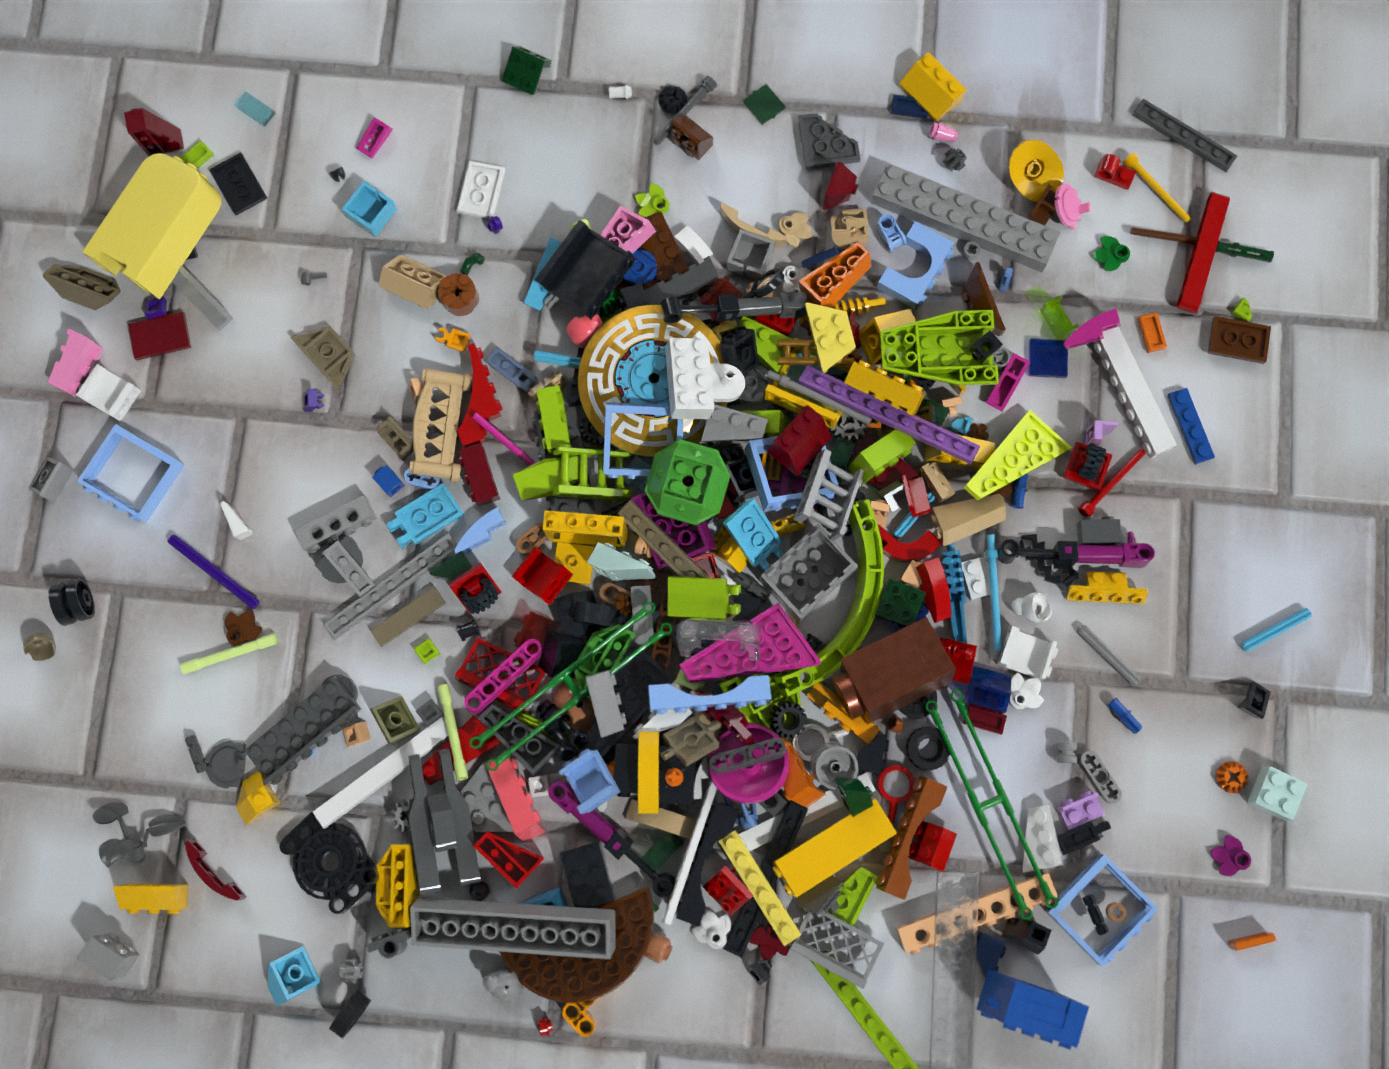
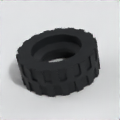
M931 726L919 728L912 732L907 739L906 755L916 768L928 771L942 767L948 761L950 753L938 728ZM932 739L936 742L938 752L933 758H924L919 753L918 748L922 740Z
M357 990L341 1009L329 1029L343 1039L366 1010L371 999Z

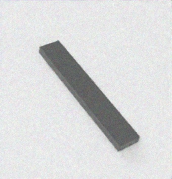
M1145 99L1141 101L1132 115L1224 172L1229 170L1237 158L1236 154Z

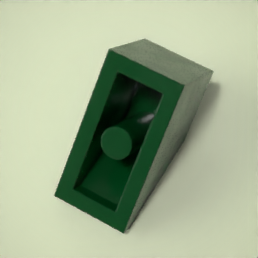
M842 777L835 778L843 804L852 817L874 806L871 799L873 797L871 789L868 786L865 787L860 780Z

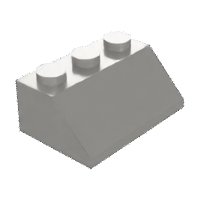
M609 670L585 676L601 737L624 730L623 724H627L624 712L620 713L618 705L622 703L619 692H614L613 686L617 685L614 673L610 674Z

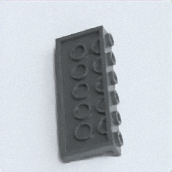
M576 406L565 408L571 448L584 449ZM535 411L534 417L531 420L533 429L537 428L538 433L535 436L536 446L540 447L541 453L538 454L539 461L547 458L561 457V455L549 454L547 448L544 449L542 438L545 437L544 430L541 431L539 419H542L541 413ZM587 468V484H589V487H591ZM580 480L572 486H578V484H580ZM546 497V500L550 501L551 508H548V511L596 515L594 499Z
M332 676L244 751L265 778L263 783L265 785H276L283 779L282 776L287 771L289 773L298 767L297 763L299 761L309 758L313 754L312 750L317 746L319 748L328 742L327 738L330 735L339 733L343 729V724L347 721H353L358 716L357 713L361 710V707L338 677Z

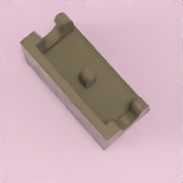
M391 416L377 428L378 434L402 460L406 459L414 451L413 440Z

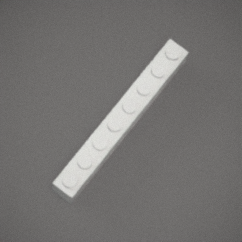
M1116 327L1103 331L1104 339L1094 342L1095 351L1100 354L1102 365L1105 370H1108L1110 381L1118 390L1119 400L1122 404L1124 403L1127 409V416L1135 425V433L1141 438L1145 453L1149 454L1150 458L1172 450L1177 444L1120 328Z

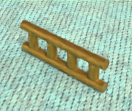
M777 339V347H783V357H777V365H820L818 357H810V347H815L814 340ZM791 347H802V357H791ZM846 355L840 362L834 365H852L854 358H848V355Z

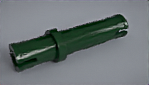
M1218 241L1215 251L1229 254L1234 258L1239 256L1269 263L1272 262L1274 257V251L1243 246L1238 242L1227 243ZM1228 248L1241 250V252L1228 250ZM1247 251L1259 253L1260 255L1249 254Z

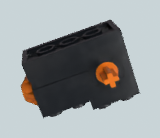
M616 743L615 759L607 765V768L620 790L617 797H630L632 793L637 794L638 798V745ZM659 746V807L669 808L670 804H677V808L689 809V805H694L696 761L687 767L675 755L664 761L661 753L670 747Z

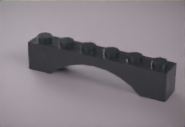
M717 801L715 805L711 804L708 816L711 818L709 824L704 825L701 834L704 838L702 844L698 843L695 852L697 858L695 863L692 862L688 873L691 876L689 881L685 882L682 891L684 894L682 901H679L675 911L677 913L676 919L699 927L706 908L701 889V873L704 861L714 844L723 835L733 830L739 809Z

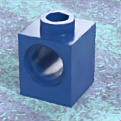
M387 465L378 468L372 477L390 498L405 486Z

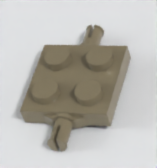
M695 715L663 734V739L670 748L661 753L662 759L666 761L675 755L687 767L719 748V742L712 732L721 728L720 722L716 720L710 725H706Z

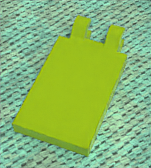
M669 576L668 616L726 619L727 613L739 614L741 612V604H729V594L739 595L741 593V585L727 584L726 578Z

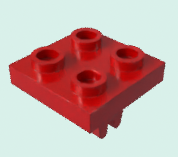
M725 865L703 888L731 916L748 902L753 894L747 889L746 884L744 885L733 874L736 869L733 867L729 870Z

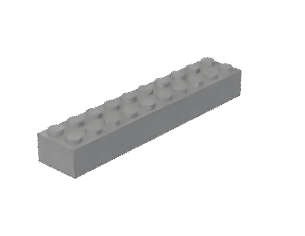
M887 163L871 201L873 205L967 243L975 241L982 249L1039 272H1043L1060 234L1057 230Z
M419 897L410 907L413 946L611 959L616 949L615 910Z

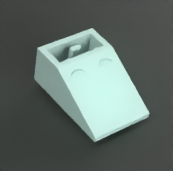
M606 542L605 544L597 543L587 562L596 573L613 581L656 578L652 571L653 568L648 566V562L640 558L637 561L632 558L631 554L623 550L620 553L615 550L616 548Z

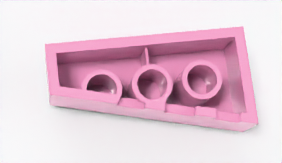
M620 205L600 235L626 252L629 250L633 254L656 230L649 220Z

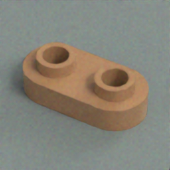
M543 523L534 525L517 539L516 548L521 554L528 555L535 546L539 548L549 540L545 534L543 537L538 536V533L543 531ZM524 543H529V548L524 549Z
M612 583L602 585L599 590L601 599L612 606L617 602L616 597L618 594L628 595L631 598V592ZM609 590L613 591L611 597L606 596V592Z

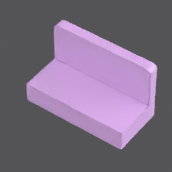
M1095 420L1085 430V445H1097L1102 440V435H1109L1118 426V422Z

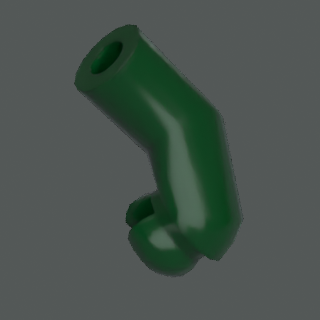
M481 253L470 255L465 259L460 273L468 275L475 263L478 265L484 263L485 257Z

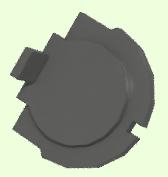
M346 536L340 543L362 568V552ZM322 553L320 555L321 559L314 564L322 573V577L330 582L346 583L347 581Z
M232 741L223 742L215 746L208 754L206 762H209L206 774L216 786L226 789L242 786L246 762L245 744L233 743Z
M831 875L796 898L797 903L803 911H808L816 916L822 910L827 912L829 908L831 913L834 914L839 908L837 898L841 893L838 890L844 883Z

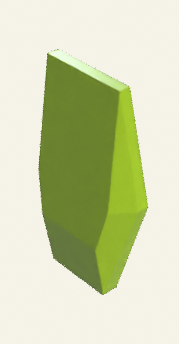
M569 456V483L572 486L580 480L578 456ZM561 457L543 459L513 474L521 501L553 496V488L561 483Z

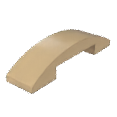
M724 203L720 205L722 217L737 233L742 229L775 241V247H785L787 241L785 235L773 229H770L768 234L739 220L738 211Z
M632 799L625 818L686 839H690L696 822L695 819L659 808V814H638V801Z

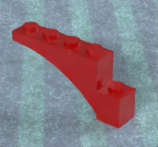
M475 343L467 345L473 369L471 400L463 423L459 428H456L464 448L487 442L485 438L488 435L487 430L472 419L476 412L485 420L490 421L502 417L500 411L503 410L500 400L495 399L494 393H497L494 383H490L487 377L490 376L488 366L482 363L481 359L484 358L481 347L477 348Z

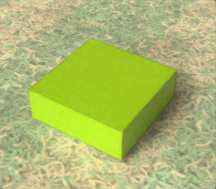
M427 638L413 648L424 665L441 654L431 638Z

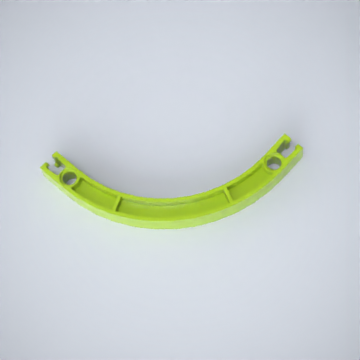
M869 499L855 502L848 518L858 556L857 586L850 611L834 638L817 654L821 660L820 665L790 669L774 676L776 684L785 683L787 679H790L792 682L791 686L779 689L780 695L790 696L824 680L838 670L841 666V659L857 650L872 625L883 588L884 554L879 528ZM857 507L860 508L861 517H860V515H859V512H858V510H857ZM863 522H865V524H866L865 530L863 529V526H862ZM801 673L804 674V680L802 682L800 681Z

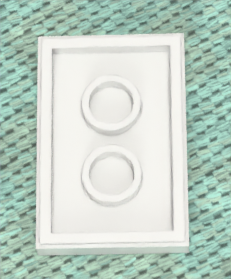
M469 160L457 213L483 219L494 216L506 171L505 167Z

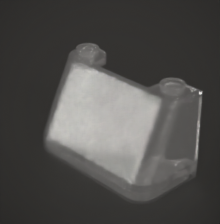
M692 617L681 621L678 625L677 642L680 656L690 657L691 651L694 648H701L702 639L741 641L740 651L745 650L749 654V660L760 661L762 631L760 624L756 621Z

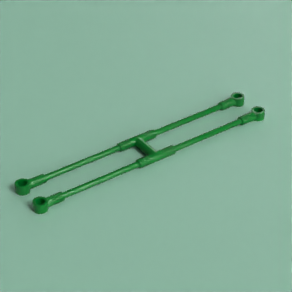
M646 602L643 608L632 616V619L577 662L574 661L552 678L545 687L500 722L484 731L478 737L471 738L470 746L475 749L481 748L483 742L491 737L497 729L561 681H564L574 694V697L566 702L564 707L509 750H505L495 759L488 760L486 764L487 769L496 771L499 765L508 759L515 750L566 710L569 711L590 694L588 686L581 691L569 675L633 623H637L647 614L654 613L656 609L654 603ZM652 605L653 609L651 611H647L646 606ZM669 623L662 624L660 630L613 667L609 673H615L648 646L656 643L663 636L670 635L672 633V626ZM669 626L670 631L664 632L663 627ZM475 739L480 741L478 746L473 745ZM492 761L496 762V767L494 769L490 768V763Z
M954 690L950 694V699L956 703L961 716L963 715L993 780L992 783L998 794L997 796L979 803L942 726L943 722L937 711V703L932 700L928 701L925 704V710L930 713L935 726H938L968 792L967 796L981 826L984 827L1014 893V899L1019 907V916L1022 919L1028 920L1032 917V910L1027 907L1021 893L1018 892L988 826L989 823L983 810L1002 803L1040 882V888L1045 896V905L1049 908H1056L1058 906V899L1053 896L1047 882L1043 879L1013 814L1014 810L1000 780L997 779L967 714L968 711L962 700L963 694L960 690ZM955 692L960 695L959 699L953 697ZM929 703L934 704V710H929ZM1050 898H1053L1055 901L1052 906L1048 903ZM1025 909L1029 911L1027 917H1024L1022 914Z

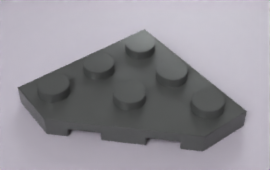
M817 113L798 115L806 169L837 165L838 161L843 164L860 162L859 146L856 140L843 134V131L833 124L824 121Z

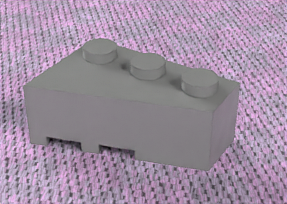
M714 404V411L710 419L706 421L701 442L763 439L768 419Z

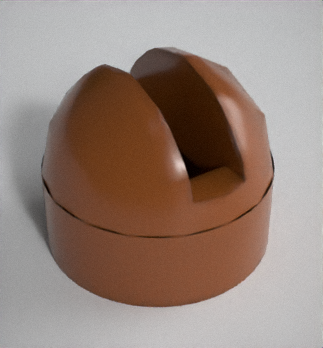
M897 716L889 718L887 722L888 730L895 733L903 730L904 722L901 718Z

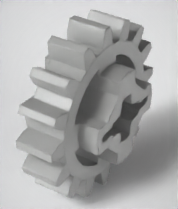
M844 413L840 417V426L838 427L836 424L834 429L830 428L831 433L835 432V438L841 437V442L848 439L849 444L852 439L859 442L858 437L865 438L864 432H869L867 424L862 423L860 427L859 420Z

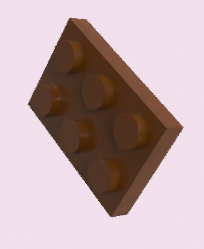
M1214 316L1212 318L1207 354L1264 364L1267 361L1271 326Z

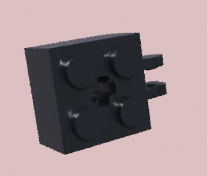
M735 446L729 449L730 455L725 449L721 450L720 456L731 475L726 489V494L731 504L758 496L747 456L741 457L740 452Z

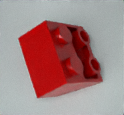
M922 821L912 838L909 859L944 872L957 834L935 824Z

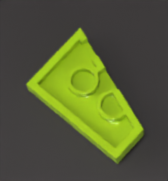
M859 867L838 890L841 893L837 898L839 908L834 914L831 913L829 908L827 913L854 926L878 876Z

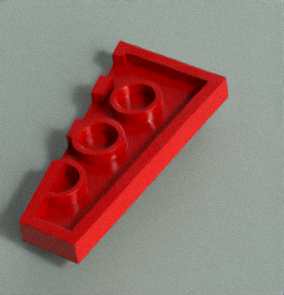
M474 715L458 730L465 764L501 744L492 735L483 742L481 748L475 749L470 746L471 738L478 737L487 730ZM448 739L438 750L449 749L453 771H455L450 741ZM475 739L473 745L478 746L480 741ZM438 750L422 765L423 778L429 785H433L442 779Z

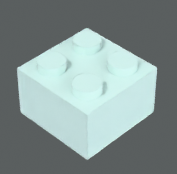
M1271 766L1261 767L1247 803L1284 821H1293L1308 784Z

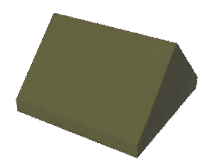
M402 696L370 709L388 744L395 745L420 730Z

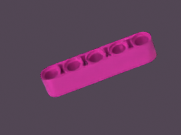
M536 639L527 640L466 696L464 703L471 714L482 712L540 658L542 648L539 641ZM536 646L538 650L532 654L528 652V648ZM517 659L524 661L520 667H515L513 662ZM501 673H508L509 677L506 680L502 681L499 679ZM487 686L494 687V691L491 694L484 693V689ZM472 700H479V705L476 708L469 706Z

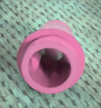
M934 122L929 133V137H932L933 140L955 142L958 135L957 131L940 122Z

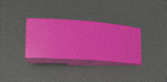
M1114 308L1106 311L1080 326L1064 342L1065 348L1068 350L1104 339L1103 331L1121 326L1117 309Z
M1013 353L999 377V384L993 388L986 404L1003 412L1030 361Z

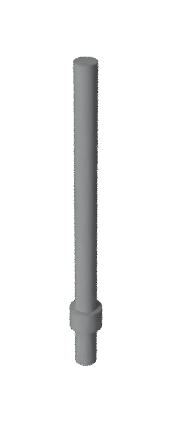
M771 370L767 374L768 378L779 382V385L794 389L867 425L872 420L869 416L792 381L791 377L782 376Z

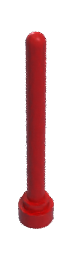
M1139 449L1090 501L1083 502L1077 508L1079 513L1084 517H1091L1095 513V506L1145 455V450Z

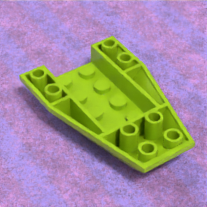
M993 310L953 311L880 331L882 369L959 386L998 385V366L993 365V355L981 364L973 359L969 351L972 345L989 330L993 331ZM980 345L983 351L988 352V348L985 345Z

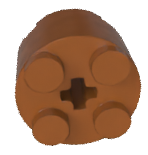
M454 273L441 279L438 295L444 308L455 316L470 314L479 302V294L469 276Z

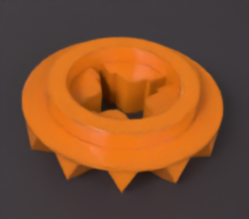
M1228 761L1221 764L1217 769V783L1222 790L1228 793H1238L1245 790L1246 785L1249 783V774L1245 767L1238 762ZM1229 772L1232 773V774L1238 773L1237 776L1235 777L1236 780H1237V782H1236V781H1230V782H1228L1229 779H1230V777H1231V776L1229 775Z

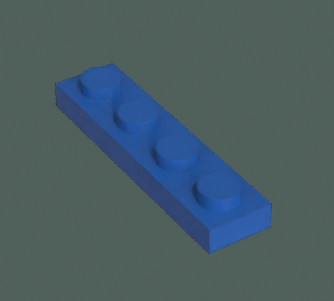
M1184 388L1169 393L1167 395L1194 464L1214 459V453L1188 389Z

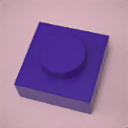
M161 297L160 299L146 300L144 315L148 319L164 316L166 314V299Z

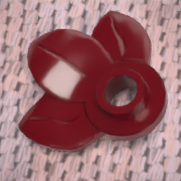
M854 311L850 314L849 323L856 349L861 347L859 340L860 325L856 322Z
M770 923L766 927L757 928L750 938L751 944L760 945V953L763 960L772 958L777 952L786 956L790 947V943L784 946L778 935L771 933L773 927Z

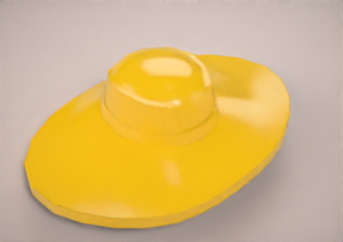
M1036 139L1025 140L1013 150L1009 158L1008 169L1010 178L1018 191L1027 199L1038 202L1049 184L1054 192H1056L1058 186L1062 185L1064 179L1062 161L1057 153L1045 142Z

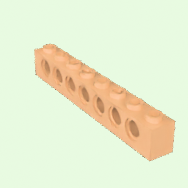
M1041 873L1053 896L1058 897L1049 873ZM1037 875L1015 883L1018 892L1021 893L1027 907L1031 910L1035 909L1034 905L1040 903L1042 906L1045 905V896L1040 888ZM1011 886L1003 887L895 927L903 950L906 953L910 952V955L922 951L921 947L926 945L930 948L941 944L940 940L947 938L948 941L956 939L961 932L966 931L967 934L975 932L980 925L985 924L986 927L997 923L996 919L1004 917L1006 920L1015 917V912L1019 911L1018 905L1012 906L1010 903V898L1014 895ZM1031 888L1037 890V896L1034 899L1029 897V890ZM1053 898L1048 900L1049 904L1053 902ZM994 902L1000 904V910L996 913H993L991 910V905ZM975 909H980L981 917L974 920L972 912ZM960 915L963 922L960 926L955 927L953 920L956 916ZM941 922L944 925V930L942 933L937 934L934 927L937 923ZM922 929L925 932V938L918 941L915 934L918 930Z

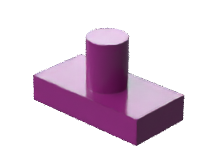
M783 466L781 481L768 480L770 491L780 492V496L788 495L790 470L787 467Z

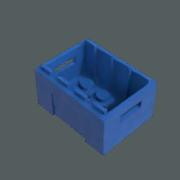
M988 969L976 1009L981 1011V1016L990 1019L994 1018L1004 1023L1003 1027L1015 1031L1016 1028L1022 1029L1021 1033L1034 1038V1035L1037 1034L1040 1035V1040L1052 1044L1053 1040L1059 1042L1058 1046L1071 1050V1046L1078 1048L1089 1006L1055 991Z

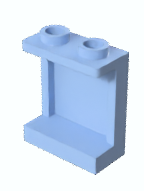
M586 749L579 753V758L563 764L564 768L559 771L560 775L567 777L581 803L577 806L580 814L590 813L620 793L598 750Z

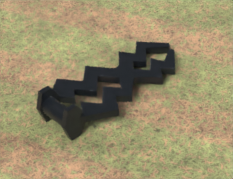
M1037 534L1022 535L1021 539L1032 540L1033 549H1045V541L1037 543ZM1023 540L1019 542L1020 548H1025ZM1026 556L1025 561L1037 560L1038 571L1045 572L1044 581L1057 584L1062 591L1067 590L1079 578V573L1073 569V566L1054 565V557ZM1053 559V569L1063 568L1062 574L1069 573V575L1063 581H1060L1061 575L1052 576V565L1044 566V560Z

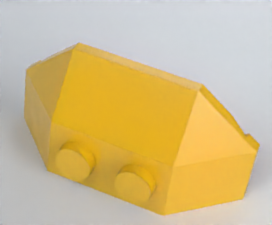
M392 844L377 864L379 879L376 883V907L385 919L388 927L408 928L411 924L410 907L419 898L413 848L411 844Z

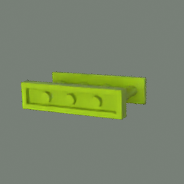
M560 445L553 451V455H561V483L553 488V496L627 501L632 498V490H626V487H624V475H619L616 478V487L614 489L606 486V474H603L604 450L571 448V445ZM621 449L610 451V459L616 460V468H624V461L632 457L631 453ZM569 456L580 457V484L578 486H571V483H569ZM587 458H598V485L596 487H589V484H587Z

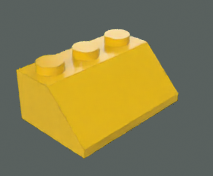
M929 52L912 66L899 83V86L910 97L914 98L916 103L923 110H926L928 115L936 122L962 101L967 90Z
M189 884L115 885L113 888L119 908L127 910V913H140V910H147L148 914L160 913V910H167V914H179L180 910L187 909Z

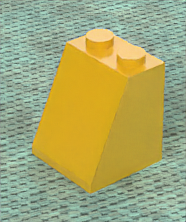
M910 309L874 317L859 331V340L870 365L882 363L880 331L916 322Z

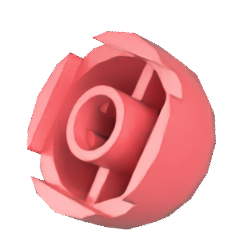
M598 314L591 320L585 316L578 319L576 316L568 324L566 332L575 346L585 349L589 340L604 323Z

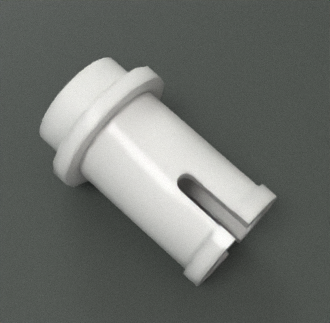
M625 85V87L610 86L609 97L610 99L626 98L628 100V98H632V87Z

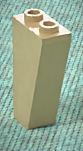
M995 494L986 496L978 501L971 499L932 507L933 515L930 516V522L932 527H935L937 539H941L943 546H946L1005 521L1006 505L1001 495Z

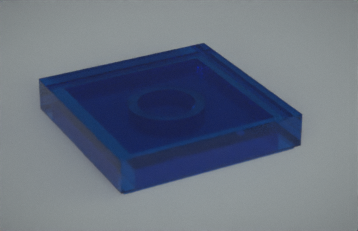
M1030 339L1029 377L1067 378L1068 350L1064 346L1066 340Z

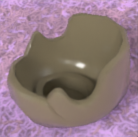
M35 633L28 636L23 642L24 653H29L35 661H44L55 655V641L48 634Z

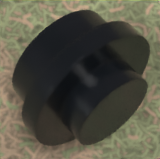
M480 881V883L470 886L469 894L475 901H482L489 895V886L485 882Z

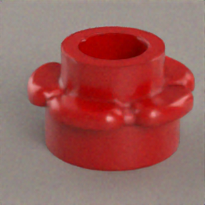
M543 1016L542 1019L537 1020L540 1036L547 1035L549 1037V1032L553 1031L550 1019L546 1020Z

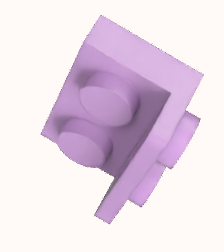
M1085 791L1079 794L1080 798L1074 801L1072 798L1066 799L1061 802L1062 806L1057 807L1067 830L1105 815L1097 798L1099 796L1097 792Z

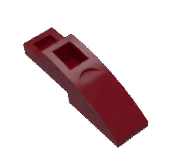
M693 690L690 692L691 695L714 696L703 691ZM727 705L726 709L715 710V707H707L704 716L710 723L718 720L729 731L733 729L736 733L735 737L741 744L744 742L747 745L755 743L752 734L745 728L749 723L741 711L733 705Z

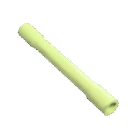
M275 633L215 654L181 663L180 668L183 674H187L236 656L276 645L278 640Z
M443 684L437 688L454 760L456 780L462 781L468 779V773L461 750L450 688L448 684Z

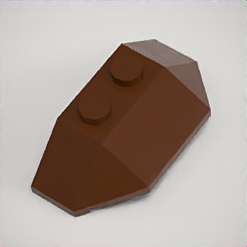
M977 262L962 290V301L964 304H967V311L993 310L994 329L992 333L1002 336L1006 328L980 262Z

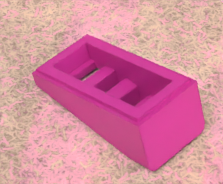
M374 117L356 149L373 158L393 129ZM377 128H382V132L378 131ZM374 132L379 135L378 139L373 136ZM370 138L376 142L374 145L368 141ZM365 145L370 146V147L372 148L371 151H369L368 149L364 148V146H365Z

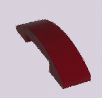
M195 839L185 842L186 853L193 869L208 887L232 900L239 901L247 897L234 882L225 885L204 863L202 859L207 853Z

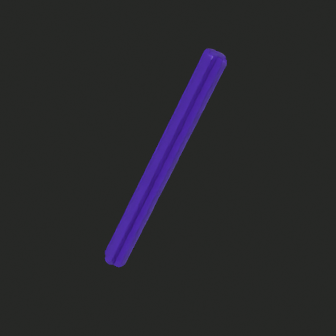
M175 535L170 536L167 542L246 605L252 609L259 605L260 601L179 537Z

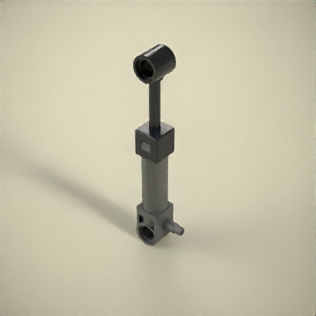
M794 289L793 292H781L778 297L737 298V295H718L715 305L682 306L678 298L668 297L661 301V309L664 322L668 324L681 321L683 318L682 314L716 312L718 321H733L738 316L758 315L800 318L807 315L805 303H808L807 294L798 289Z

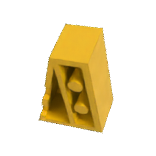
M958 435L980 445V449L971 465L926 444L924 461L963 467L968 466L979 470L995 451V443Z

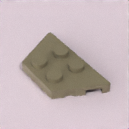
M331 326L323 327L320 330L308 331L304 335L291 336L290 338L330 383L339 390L355 356L351 348Z

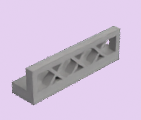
M181 265L172 282L221 331L233 320V317Z

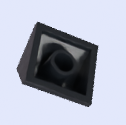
M547 630L538 666L550 678H554L574 661H577L582 652L584 641ZM573 672L569 676L571 678H575V672Z

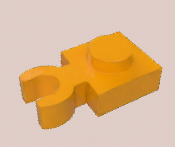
M445 328L438 329L440 333H444L442 338H435L438 343L447 342V348L463 353L466 352L471 338L469 333L452 329L451 333H448Z

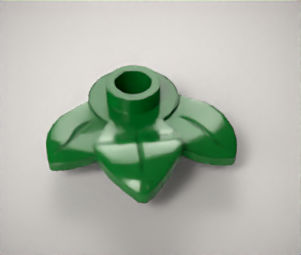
M1102 236V248H1099L1092 254L1094 260L1099 263H1105V271H1115L1121 263L1129 259L1130 250L1126 245H1120L1116 238ZM1121 252L1123 257H1120L1117 253Z

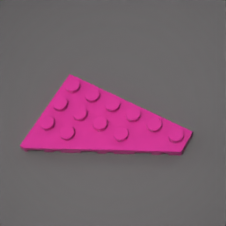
M777 603L679 664L689 682L693 683L820 665L821 660L781 605Z

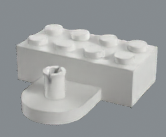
M669 338L665 354L671 419H710L714 411V402H732L741 396L745 388L743 374L739 369L729 364H711L708 339Z

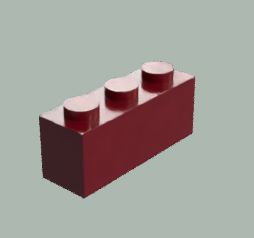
M482 443L460 449L461 456H458L461 467L465 466L466 473L464 478L467 485H471L472 491L469 494L472 502L482 506L500 500Z

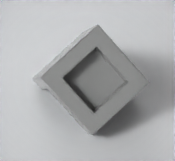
M895 481L878 491L881 500L885 501L886 504H890L889 510L891 512L898 509L896 503L906 497L902 490L904 485L899 481Z

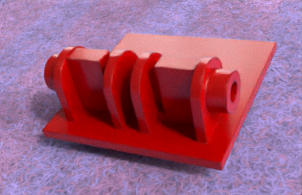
M940 637V642L956 668L953 681L969 684L977 646Z

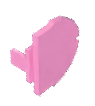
M1065 183L1058 186L1055 197L1057 200H1055V208L1061 223L1065 227L1076 229V220H1080V214L1090 212V202L1081 204V199L1077 196V190L1072 188L1070 184Z

